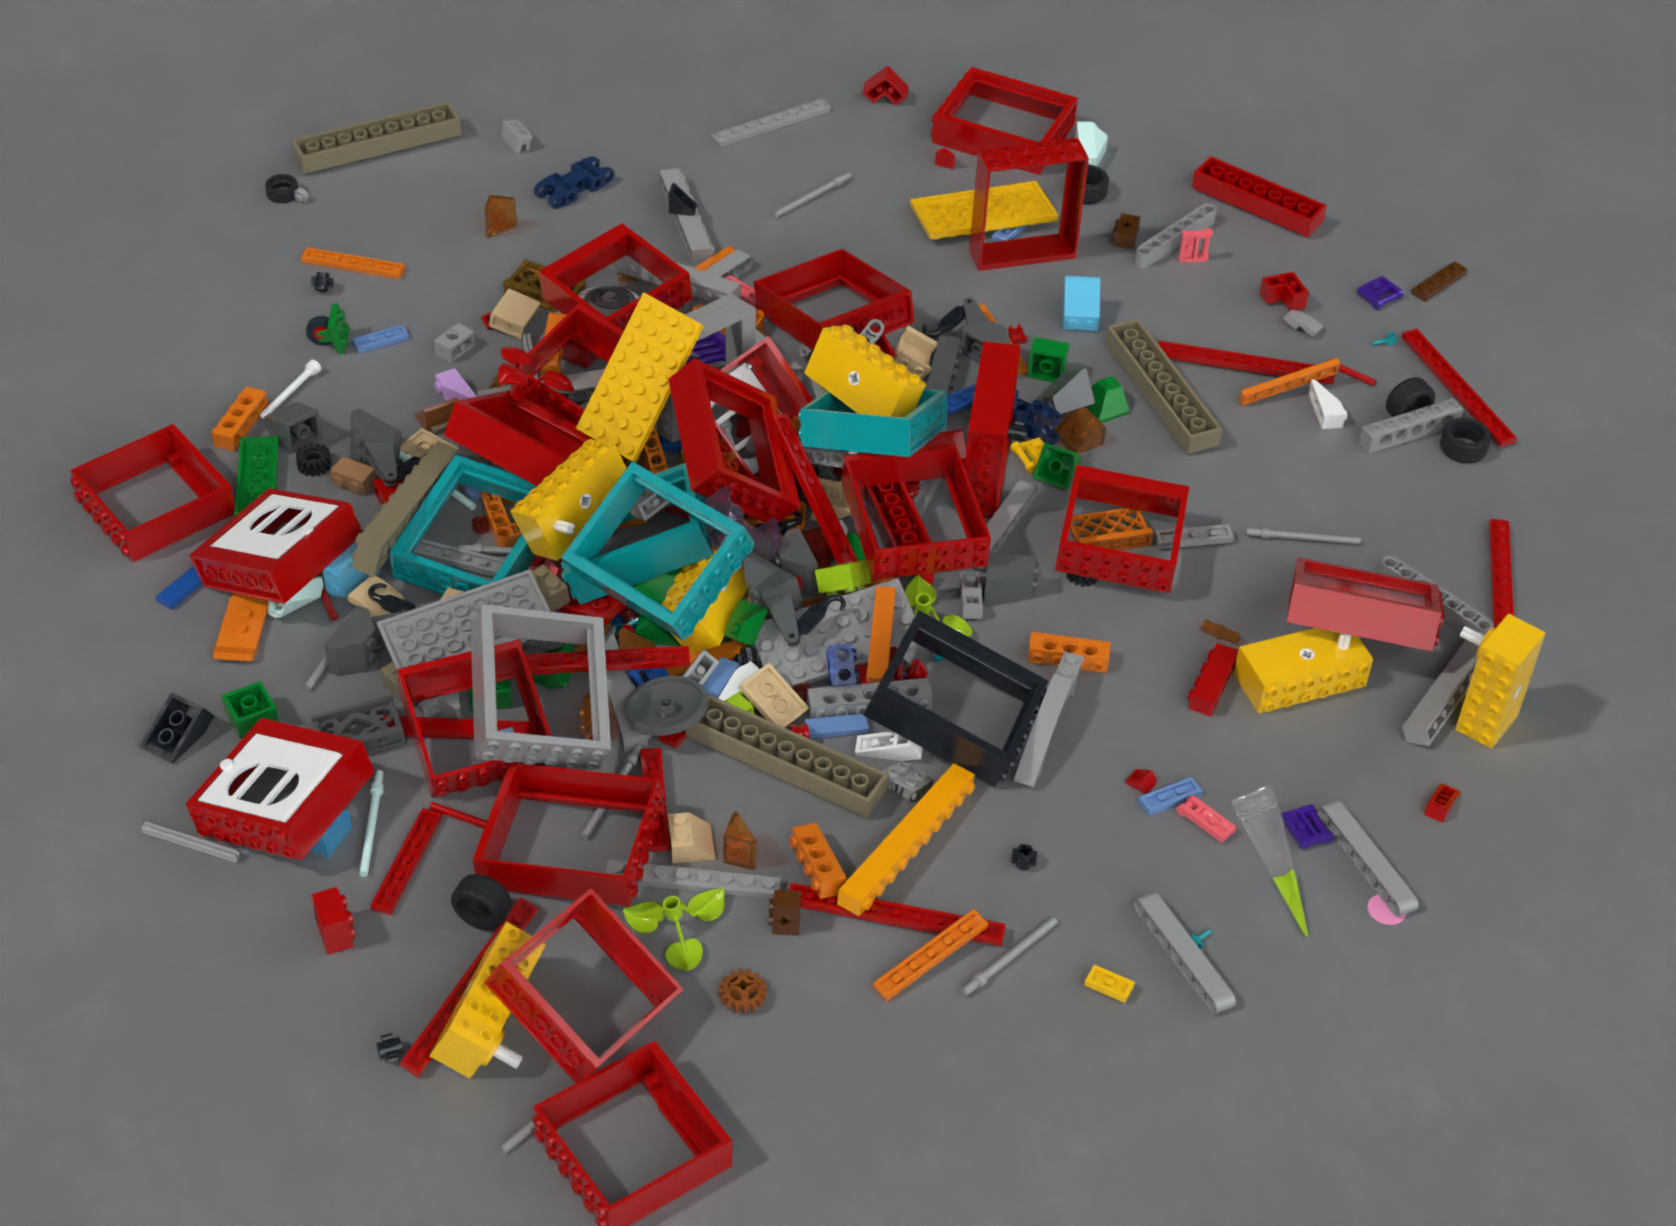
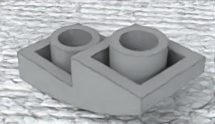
M1291 310L1283 317L1289 326L1295 330L1300 326L1311 337L1317 334L1323 327L1312 317L1296 310Z

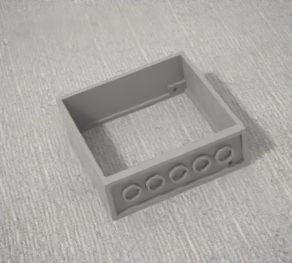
M733 294L726 295L685 314L705 325L698 340L726 328V365L756 345V308ZM744 361L735 368H733L731 371H729L727 374H730L732 371H734L742 364H744ZM670 394L655 427L659 435L673 443L680 439L672 395ZM715 403L712 407L714 419L717 420L730 409Z

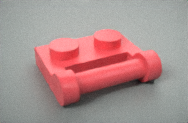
M1205 228L1203 230L1182 231L1178 255L1179 262L1207 261L1209 258V242L1213 235V230ZM1203 239L1201 252L1197 253L1199 241Z

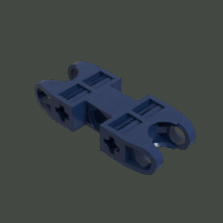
M591 156L572 164L571 172L563 176L556 172L542 179L536 184L534 194L538 198L550 197L548 200L549 206L553 209H558L577 201L578 193L586 189L593 193L605 187L613 180L615 172L610 167L599 168L600 160Z
M1016 389L1012 422L1024 423L1023 427L1028 428L1026 437L1030 439L1040 437L1043 443L1056 444L1059 440V435L1051 426H1057L1061 423V414L1037 399L1030 404L1018 398L1019 390Z

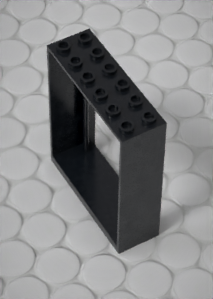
M919 610L899 644L863 715L951 764L954 763L975 774V777L996 787L999 781L1003 782L1009 772L1007 769L1011 770L1016 763L1015 755L1018 756L1023 747L1021 741L1024 742L1030 732L1027 727L1030 728L1036 717L1033 714H1037L1042 704L1040 700L1043 701L1048 680ZM912 641L1024 702L1002 750L888 688Z

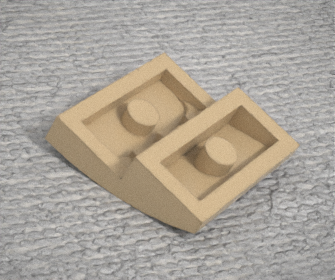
M369 576L348 595V602L368 609L371 617L387 614L388 611L382 609L377 602L368 596V589L377 583L386 584L387 587L376 589V594L393 595L403 600L405 598L381 578Z

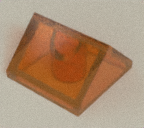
M489 195L484 208L487 238L517 227L515 198Z
M736 811L732 814L723 836V863L754 870L756 869L757 841Z

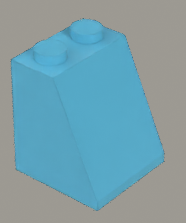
M1065 276L1062 296L1063 330L1098 331L1100 318V277Z
M353 543L323 570L325 589L329 595L346 598L369 577V575L352 568L353 559H351V556L358 544ZM380 568V570L376 573L375 576L381 573L382 568Z

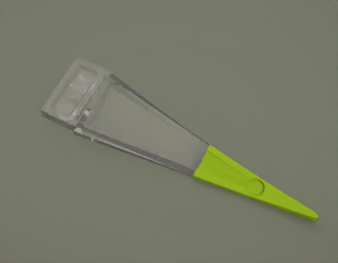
M1270 784L1234 799L1232 802L1239 820L1304 935L1308 938L1309 934L1282 810L1275 791Z

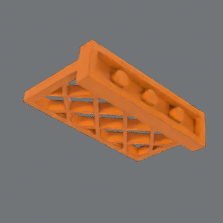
M1121 508L1073 515L1070 525V533L1075 542L1120 551L1148 547L1152 543L1153 531L1147 527L1140 510ZM1127 514H1136L1135 519L1126 516ZM1114 516L1119 519L1117 522L1109 519V517ZM1092 519H1097V520H1100L1101 522H1100L1099 525H1098V524H1096V523H1094V522H1091V520H1092ZM1122 521H1126V522L1130 523L1131 525H1130L1129 527H1127V526H1124V525H1122V524H1120V523H1121ZM1072 522H1080L1082 526H1076ZM1106 523L1113 527L1109 530L1103 527V524ZM1086 526H1089L1091 528H1094L1095 530L1093 532H1090L1088 530H1085L1084 528ZM1134 526H1137V527L1142 528V529L1134 530V529H1132V528H1133ZM1116 528H1118V529L1122 530L1123 532H1117V533H1116V532H1114V531L1116 530ZM1098 531H1100V532H1103V533H1105V534H1103V535H1097L1096 533H1097ZM1080 533H1081V534H1083V535H1085V536H1088V537L1079 538L1078 536H1079Z

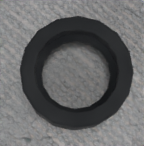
M287 174L274 175L265 182L266 195L270 201L275 203L291 202L295 199L294 190L298 189L297 180L295 177ZM280 187H287V188H288V189H285V190H275L276 188H280Z

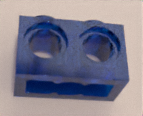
M852 643L827 645L826 656L830 687L855 685L856 681L859 680L858 668L854 667V661L857 660L856 648H852ZM844 651L847 654V659L839 660L837 652ZM846 671L849 674V679L846 681L841 680L839 672Z

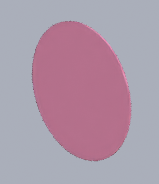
M1379 895L1373 896L1368 902L1369 914L1382 924H1398L1406 917V914L1399 917L1394 916Z

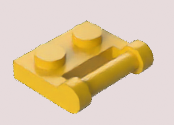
M1039 437L1022 443L1014 442L1011 444L1010 449L1024 463L1027 472L1034 473L1044 443ZM1024 451H1026V453L1029 455L1032 461L1028 458Z

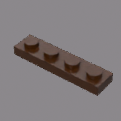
M1454 261L1414 287L1411 294L1426 302L1465 276L1468 269Z

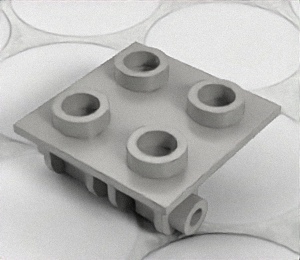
M898 761L883 770V772L889 774L888 790H892L894 793L897 791V795L900 796L902 794V797L909 801H916L919 796L916 792L933 782V779L928 777L926 773L916 771L904 762Z

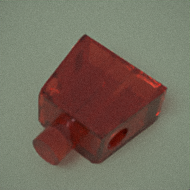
M821 528L801 531L819 567H829L830 562L834 560V555Z

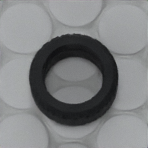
M1088 164L1086 184L1090 185H1085L1083 204L1098 203L1108 193L1109 177L1104 170L1094 165Z
M1408 378L1399 383L1390 392L1386 400V410L1392 417L1433 405L1435 392L1422 378Z
M1471 418L1453 419L1443 428L1440 447L1443 453L1454 461L1474 463L1486 456L1491 442V434L1488 428L1477 420ZM1457 438H1466L1474 443H1466Z
M481 874L465 876L451 896V904L455 913L470 926L481 930L497 929L503 924L512 908V900L507 890L496 880Z

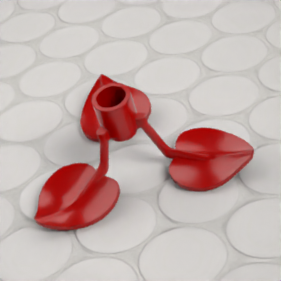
M503 347L501 349L502 358L511 364L503 363L499 366L498 381L500 385L514 384L510 392V396L513 399L523 401L526 393H531L532 389L542 380L551 388L574 393V387L569 379L557 371H546L545 376L542 375L529 386L528 377L522 372L523 365L531 364L529 354L517 347ZM512 364H515V365L518 364V365H519V370H518L514 365H512Z

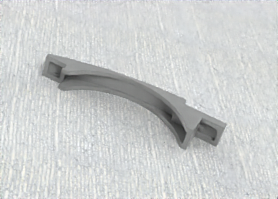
M531 639L521 643L524 654L543 653L540 649L550 641ZM463 691L422 700L418 704L419 717H433L441 711L449 718L462 719L460 698Z
M1064 652L1038 711L1014 777L1015 782L1034 787L1037 778L1040 777L1060 713L1068 697H1073L1077 676L1084 660L1083 656Z

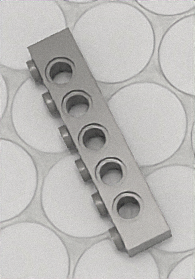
M1451 398L1362 427L1358 443L1368 454L1434 434L1443 431L1444 426L1449 421L1461 418L1463 408Z
M928 678L891 681L888 686L889 689L928 710L932 709L933 695ZM879 683L808 689L807 705L809 707L810 719L863 714Z

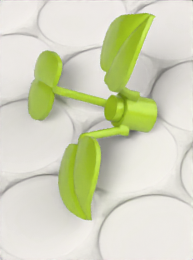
M917 575L905 590L910 606L912 608L916 607L914 609V616H916L919 610L926 614L931 612L933 617L940 621L935 608L932 607L937 597L936 590L922 579L920 575ZM947 615L943 618L942 623L968 637L972 636L973 631L970 625L962 618L955 615Z
M717 888L700 893L689 901L688 908L684 905V902H680L678 897L669 896L664 899L663 907L656 902L647 901L632 907L623 908V913L629 926L636 932L643 934L654 932L658 928V921L662 922L665 914L667 919L675 921L680 942L673 943L668 947L666 959L676 969L692 970L702 960L703 948L701 943L695 938L684 941L679 920L683 916V910L692 917L698 916L701 921H713L723 913L725 892L724 888Z

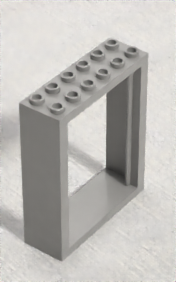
M481 604L471 624L475 758L485 761L501 760L506 763L523 762L527 765L545 764L550 767L557 765L565 766L566 768L599 769L611 751L603 618ZM494 635L587 645L593 740L497 731Z

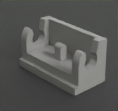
M518 119L503 121L501 133L503 140L516 154L521 152L523 144H525V150L528 151L531 139H533L531 133Z

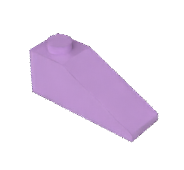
M455 368L435 375V391L440 393L445 400L448 401L454 398L462 400L477 397Z

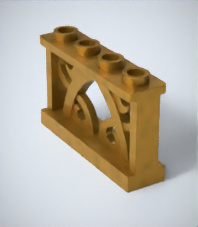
M524 259L509 279L506 278L503 282L504 294L509 288L541 302L540 308L555 313L558 311L542 298L541 289H538L536 285L540 283L538 271L546 266ZM585 279L569 289L578 294L586 289Z

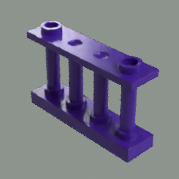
M720 331L706 336L696 342L692 353L700 355L698 360L706 364L720 361L726 362V337ZM689 357L686 363L688 364L694 358Z

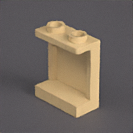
M508 288L492 311L489 326L521 340L523 338L522 335L525 333V328L533 316L536 317L538 315L541 302Z
M907 326L898 337L893 360L898 364L906 366L909 372L918 375L921 378L920 380L923 381L931 371V366H929L931 353L937 348L938 342Z

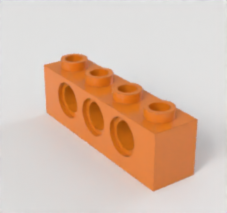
M246 386L239 393L235 402L230 405L227 413L221 417L220 422L211 432L214 447L235 452L240 445V438L246 437L259 419L260 413L268 406L266 391Z
M1031 632L1027 662L1058 667L1066 651L1084 657L1081 670L1107 673L1111 642Z
M811 823L792 827V836L789 837V844L791 849L795 850L798 862L802 863L805 876L809 877L812 889L817 892L820 899L837 896L839 889L846 882V876L818 824Z

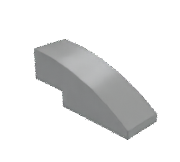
M960 571L963 619H982L983 601L979 571Z

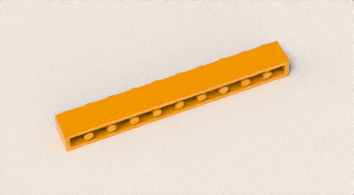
M953 763L843 884L838 892L837 904L858 916L864 910H869L873 900L883 894L888 883H893L897 873L906 868L908 861L912 857H916L920 847L929 842L931 835L939 831L944 820H948L953 810L962 805L964 798L972 794L975 788V774Z

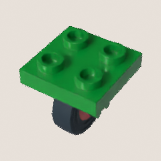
M339 303L331 305L330 317L317 316L309 320L306 326V334L308 339L314 344L327 346L334 343L337 354H345L350 327L345 322L344 310H341Z

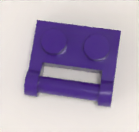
M1380 276L1358 287L1357 294L1370 302L1375 310L1382 308L1384 304L1394 299L1402 298L1404 295L1399 287L1384 276ZM1388 292H1391V294H1389V295H1387V296H1385V297H1383V298H1381V299L1378 298V297H1380V296H1382V295H1384V294H1386V293H1388Z
M1312 804L1281 814L1280 819L1300 849L1323 842L1328 844L1335 838L1334 834L1323 824L1317 815V809ZM1308 818L1311 819V821L1313 822V824L1315 825V827L1317 828V830L1319 831V833L1316 832V830L1314 829V827L1312 826V824L1310 823V821L1308 820Z

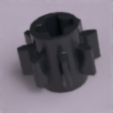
M316 272V277L312 276L311 285L315 286L316 291L328 292L329 287L333 288L334 279L330 278L329 273Z
M1015 421V425H1009L1007 438L1012 439L1011 443H1020V440L1025 441L1028 428L1023 427V422Z
M755 646L740 648V653L735 654L736 662L744 666L751 661L757 666V662L760 661V651H755Z
M1020 844L1018 848L1012 849L1011 863H1015L1017 869L1028 871L1031 866H1036L1038 852L1033 851L1032 845Z
M392 1033L382 1035V1041L376 1043L380 1060L386 1058L388 1063L399 1061L398 1055L403 1054L400 1037L393 1038Z

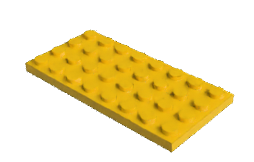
M1037 181L989 187L985 232L1058 221L1059 214ZM974 190L910 199V206L930 240L965 234L970 235Z
M643 292L576 429L597 441L615 445L619 454L636 462L671 394L668 378L685 366L705 325Z

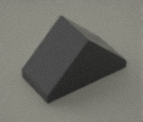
M673 182L669 191V214L695 215L698 204Z

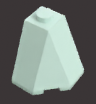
M1077 122L1075 138H1079L1089 157L1088 164L1098 167L1106 151L1108 135L1104 131L1102 132L1094 122Z
M317 575L285 604L268 601V615L274 618H281L320 598L324 588L322 577Z

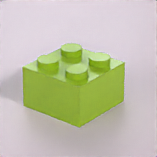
M866 560L815 570L819 593L826 592L827 596L865 589L864 585L871 583Z

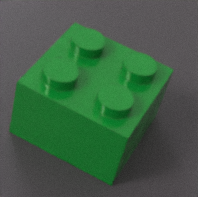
M1034 337L1030 349L1027 378L1048 382L1057 380L1067 369L1070 343Z
M261 680L221 695L224 712L240 739L245 737L260 718L279 722L277 708Z

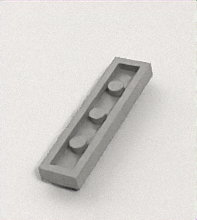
M1229 524L1183 528L1180 547L1233 543L1234 536ZM1175 529L1155 530L1154 537L1159 549L1172 548Z

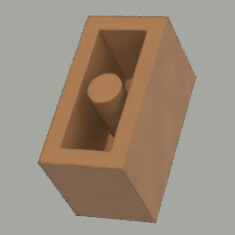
M341 457L330 470L332 485L364 496L373 487V481L376 480L375 470L371 466L345 457Z

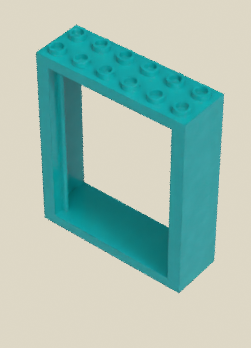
M455 455L390 550L393 578L444 595L447 588L466 592L528 570L537 555L532 554L522 534L492 581L412 553L459 483L514 502L523 500L537 486L502 469H496L484 463Z
M632 461L561 558L571 570L575 571L584 580L685 641L693 633L694 627L699 620L704 618L710 605L717 600L718 594L723 587L728 585L730 577L740 568L743 559L751 553L755 542L742 525ZM646 488L728 536L673 612L589 561L598 555Z
M686 463L655 474L706 504L704 496L691 491ZM670 502V503H668L666 506H664L663 508H665V507H667V506H670V505H673V503ZM629 511L620 524L637 517L633 516ZM689 513L690 522L595 557L589 561L632 586L713 556L710 528L708 524ZM561 561L564 570L562 578L565 584L569 583L570 593L573 599L576 598L580 605L608 595L584 580L575 571L571 570L564 561Z

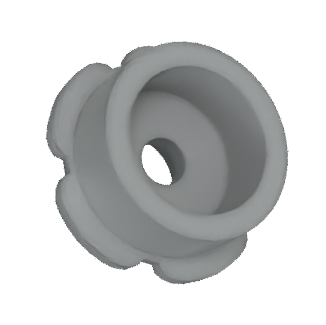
M301 187L294 190L295 200L299 203H306L309 198L307 191Z

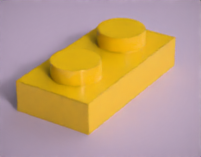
M1095 964L1084 983V986L1123 1003H1126L1135 985L1134 981Z

